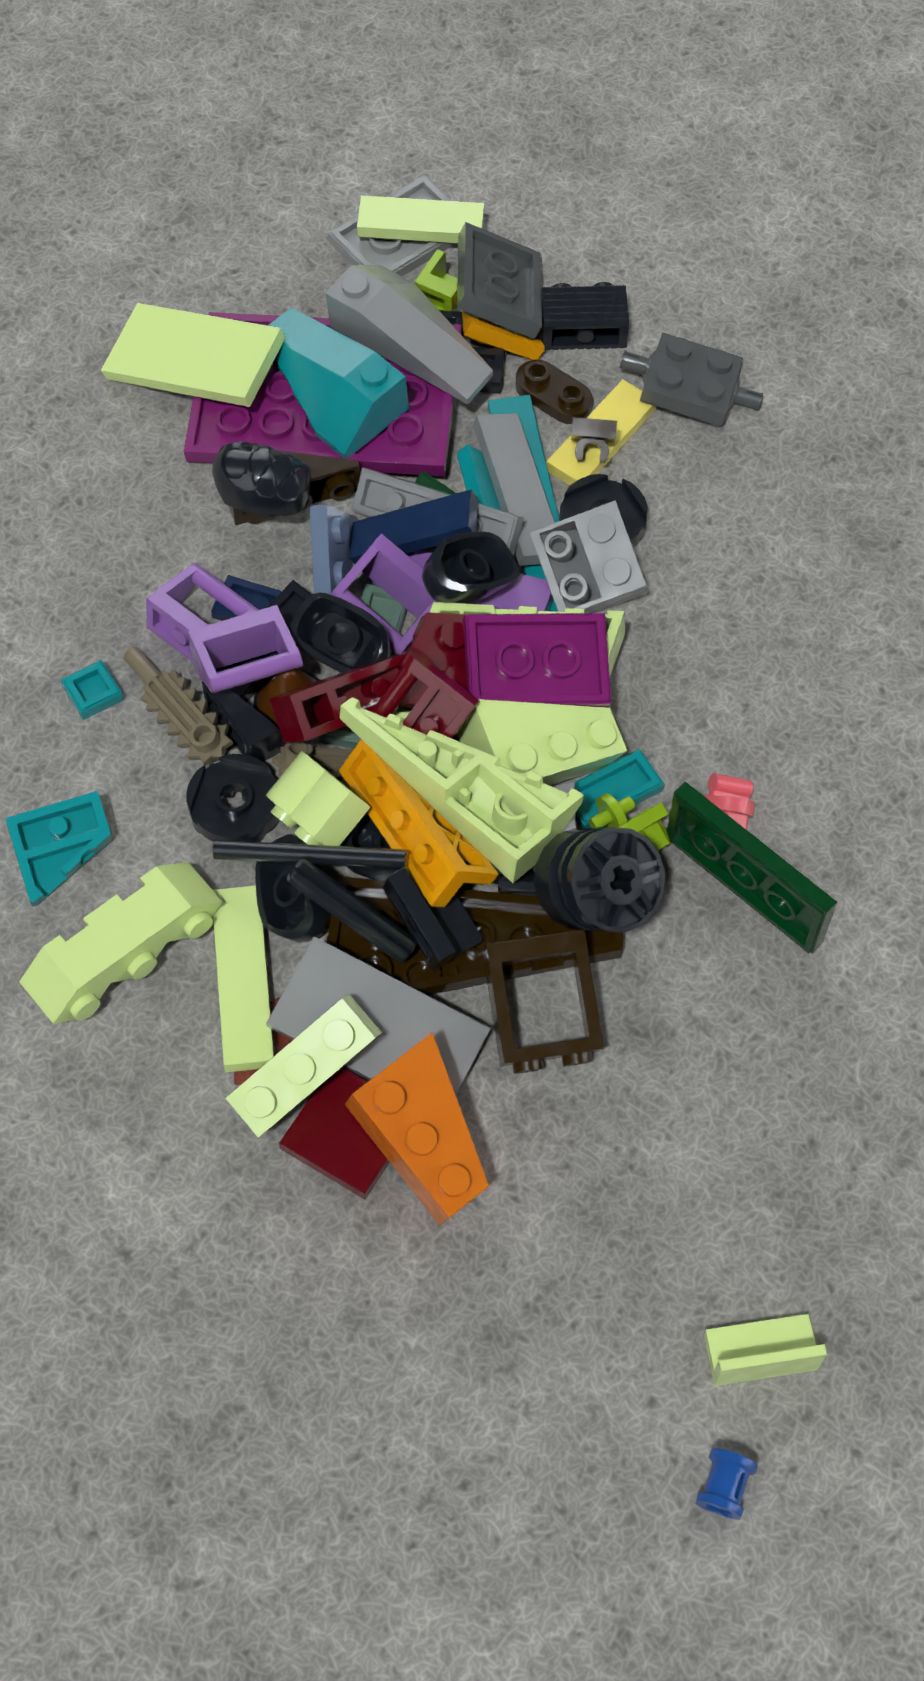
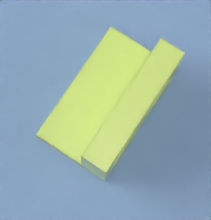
M809 1314L706 1329L704 1333L714 1386L816 1371L827 1356L825 1344L816 1345Z

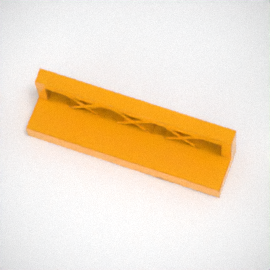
M362 739L358 742L339 769V772L351 790L370 806L367 813L391 849L408 850L409 863L406 870L430 906L445 907L463 883L491 885L498 876V873L490 861Z

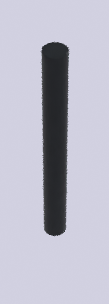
M215 840L213 844V858L220 860L296 864L301 858H304L314 865L401 869L403 867L407 869L409 863V852L404 849Z

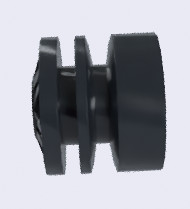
M617 827L574 828L557 834L543 848L535 866L534 887L540 906L551 920L563 927L576 930L625 933L643 926L656 913L664 895L665 870L660 853L650 840L633 829Z

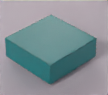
M102 659L60 679L62 687L82 720L124 701L123 693Z

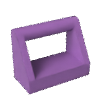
M382 533L331 593L333 596L342 598L364 609L377 619L385 629L390 641V649L397 655L401 654L413 640V634L420 618L427 612H430L433 602H436L427 593L422 580L423 568ZM361 572L417 618L403 636L347 589Z
M197 563L188 566L146 598L147 628L191 662L188 631L208 625L181 605L195 585L237 616L259 610Z
M277 605L188 631L193 665L197 674L212 694L303 666L300 652ZM274 651L279 653L220 672L215 670Z

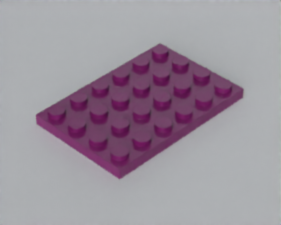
M209 312L208 314L210 316L267 326L280 317L278 315ZM311 317L330 327L329 318ZM452 324L453 327L462 335L461 325ZM381 356L406 376L409 409L347 459L358 460L360 471H362V468H369L382 473L418 475L424 471L429 475L445 476L455 397ZM273 361L250 407L193 396L183 451L186 462L213 463L222 446L239 441L270 446L278 451L342 458L315 435L302 406L297 403L293 396L292 388L284 374L278 369L275 361Z

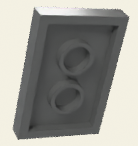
M465 222L458 235L457 308L473 318H483L498 324L513 334H523L535 339L542 327L540 252Z

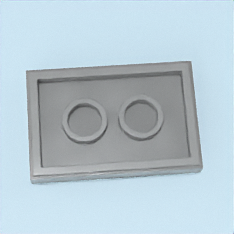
M425 175L388 196L452 201ZM358 215L328 232V242L352 265H382L402 277L429 261L437 249L445 251L456 244L357 237Z

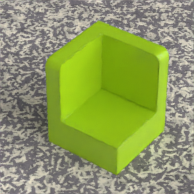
M437 249L414 284L438 310L461 311L457 308L458 278L446 274V252Z

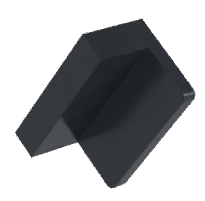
M405 867L387 876L382 889L411 936L416 939L417 946L433 971L481 943V934L456 894L445 907L430 906Z

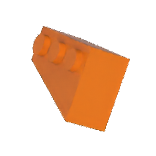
M430 1033L360 1087L345 1103V1106L439 1225L447 1221L489 1187L433 1033Z

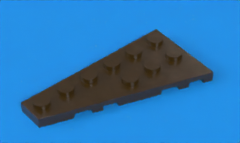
M337 876L336 881L410 934L382 889L385 881ZM458 889L455 894L481 934L482 941L479 945L434 971L417 945L409 958L403 963H399L334 915H331L327 944L425 995H432L487 984L482 949L486 944L578 930L567 929L551 920L540 906L536 896ZM585 930L590 964L621 958L622 932ZM571 956L503 966L502 969L504 980L571 968L574 965Z

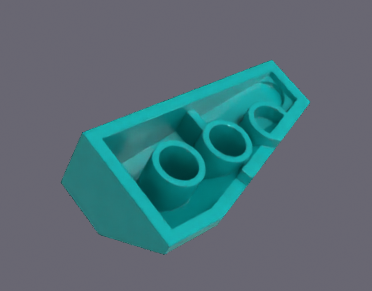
M292 307L268 325L281 328L286 337L274 361L292 388L293 396L297 403L302 406L312 430L319 439L343 459L349 458L409 409L406 376L375 351Z

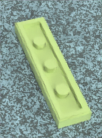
M256 885L215 889L213 891L223 901L213 915L224 1069L225 1073L260 1069L274 1057L272 1029L266 1026L271 1016L264 926L257 906Z

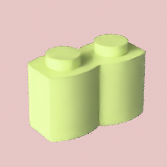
M303 751L298 754L266 794L276 804L270 812L291 829H294L298 824L299 827L294 833L308 845L340 846L370 809L366 802Z

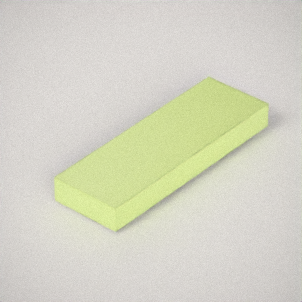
M361 195L357 237L458 243V235L465 222L483 228L484 203Z

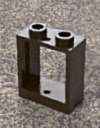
M585 930L486 944L482 949L500 1067L513 1065L514 1074L543 1070L542 1061L562 1058L563 1067L593 1062L591 1053L603 1050L604 1045ZM572 956L585 1039L515 1049L502 967Z

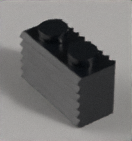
M599 282L593 286H571L567 283H557L551 287H541V331L545 350H574L576 348L616 349L618 347H627L629 312L626 285Z

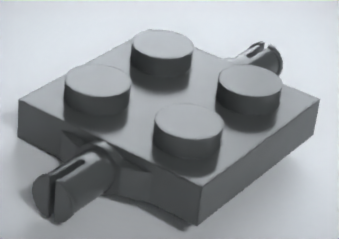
M663 332L657 349L649 358L625 350L619 368L643 375L644 387L640 401L718 426H722L726 412L733 406V403L758 411L764 394L739 386L738 373L743 357Z

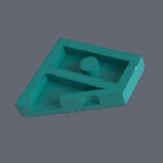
M98 791L5 818L32 907L42 903L112 840Z

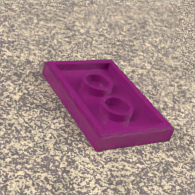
M605 613L465 614L463 618L466 683L467 691L475 698L609 708L611 705Z

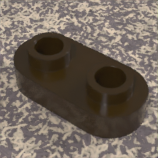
M530 360L518 368L515 383L519 396L530 395L532 405L564 424H572L573 417L587 418L590 415L593 400L592 393L587 386L544 360ZM572 396L576 399H568L566 397Z

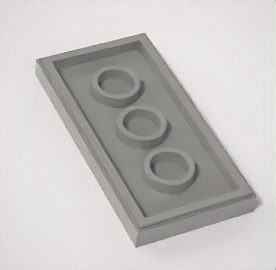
M313 937L269 1017L266 1026L294 1040L338 1001L350 994L382 1033L344 1064L343 1067L371 1080L426 1036L433 1033L455 1095H457L491 1028Z

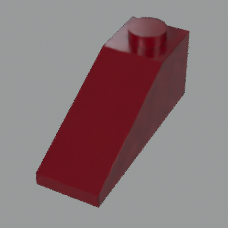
M405 652L269 698L284 743L307 741L347 726L340 719V706L352 697L359 700L361 708L373 710L400 671L398 667Z

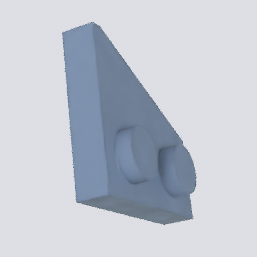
M327 504L310 506L314 593L331 594L352 569V561L349 558L352 525L353 522L357 521V517Z

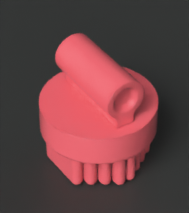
M717 773L711 774L708 780L709 795L703 796L747 830L748 819L753 818L755 802L749 800L753 792L752 781Z

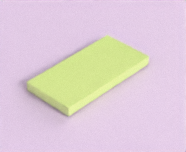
M137 303L101 371L106 379L250 407L286 337L281 328Z

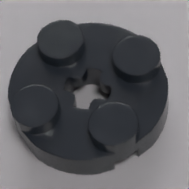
M594 474L583 477L569 486L560 505L559 521L616 500L632 547H634L645 535L648 506L642 492L633 483L622 479L621 484L617 481L608 480V475Z
M244 754L224 755L219 757L220 762L214 763L208 768L205 765L199 768L192 776L186 794L188 811L194 829L212 842L215 840L261 842L266 833L278 821V818L270 812L276 804L266 796L277 782L276 778L271 774L270 768L263 761ZM234 792H241L242 800L245 801L241 806L231 808L228 807L226 802L222 801L224 797L231 798Z

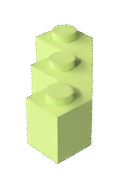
M189 862L154 867L140 877L143 887L123 901L116 894L83 918L86 924L83 930L66 942L59 935L41 948L19 983L53 1024L71 1020L83 1021L89 1018L99 1008V999L111 983L128 979L139 980L147 976L157 965L156 958L167 942L187 938L196 939L209 930L213 923L212 917L223 901Z

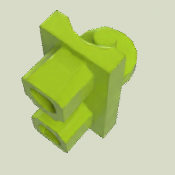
M605 793L597 798L596 804L599 813L589 818V824L592 828L607 825L608 827L633 829L647 837L657 851L671 843L665 826L660 820L668 815L662 802L643 810L627 820L625 814L635 808V803L630 796L618 802L609 793Z

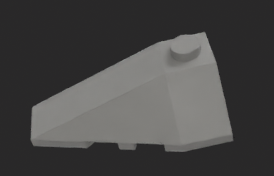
M351 265L325 293L330 327L460 401L469 404L492 378L493 369L414 283L384 266Z

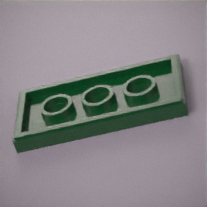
M686 781L674 791L667 826L670 842L808 954L810 952L813 954L824 941L837 901Z

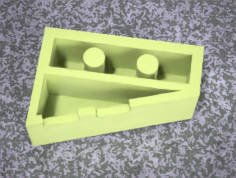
M478 699L480 701L457 732L461 743L499 758V765L525 776L530 771L543 776V783L547 785L597 771L627 752L611 709L606 707Z

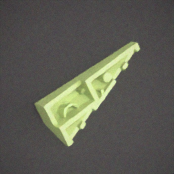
M353 697L340 706V719L512 883L536 865L543 848L557 834L562 833L582 804L584 795L571 788L569 793L544 784L543 776L530 771L525 776L499 765V758L432 730L427 735L403 725L402 718L390 713L385 718L361 708L359 700Z

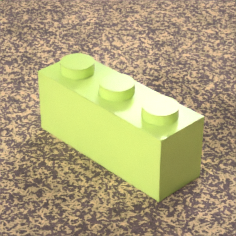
M349 994L338 1001L225 1099L259 1138L382 1032Z

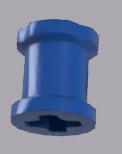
M713 1448L709 1454V1459L713 1463L704 1492L698 1493L696 1505L718 1515L740 1520L744 1510L740 1504L749 1475L756 1474L758 1465L753 1460L738 1453Z

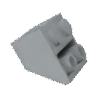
M616 500L529 532L558 612H565V608L584 609L585 613L604 610L648 594L647 585Z

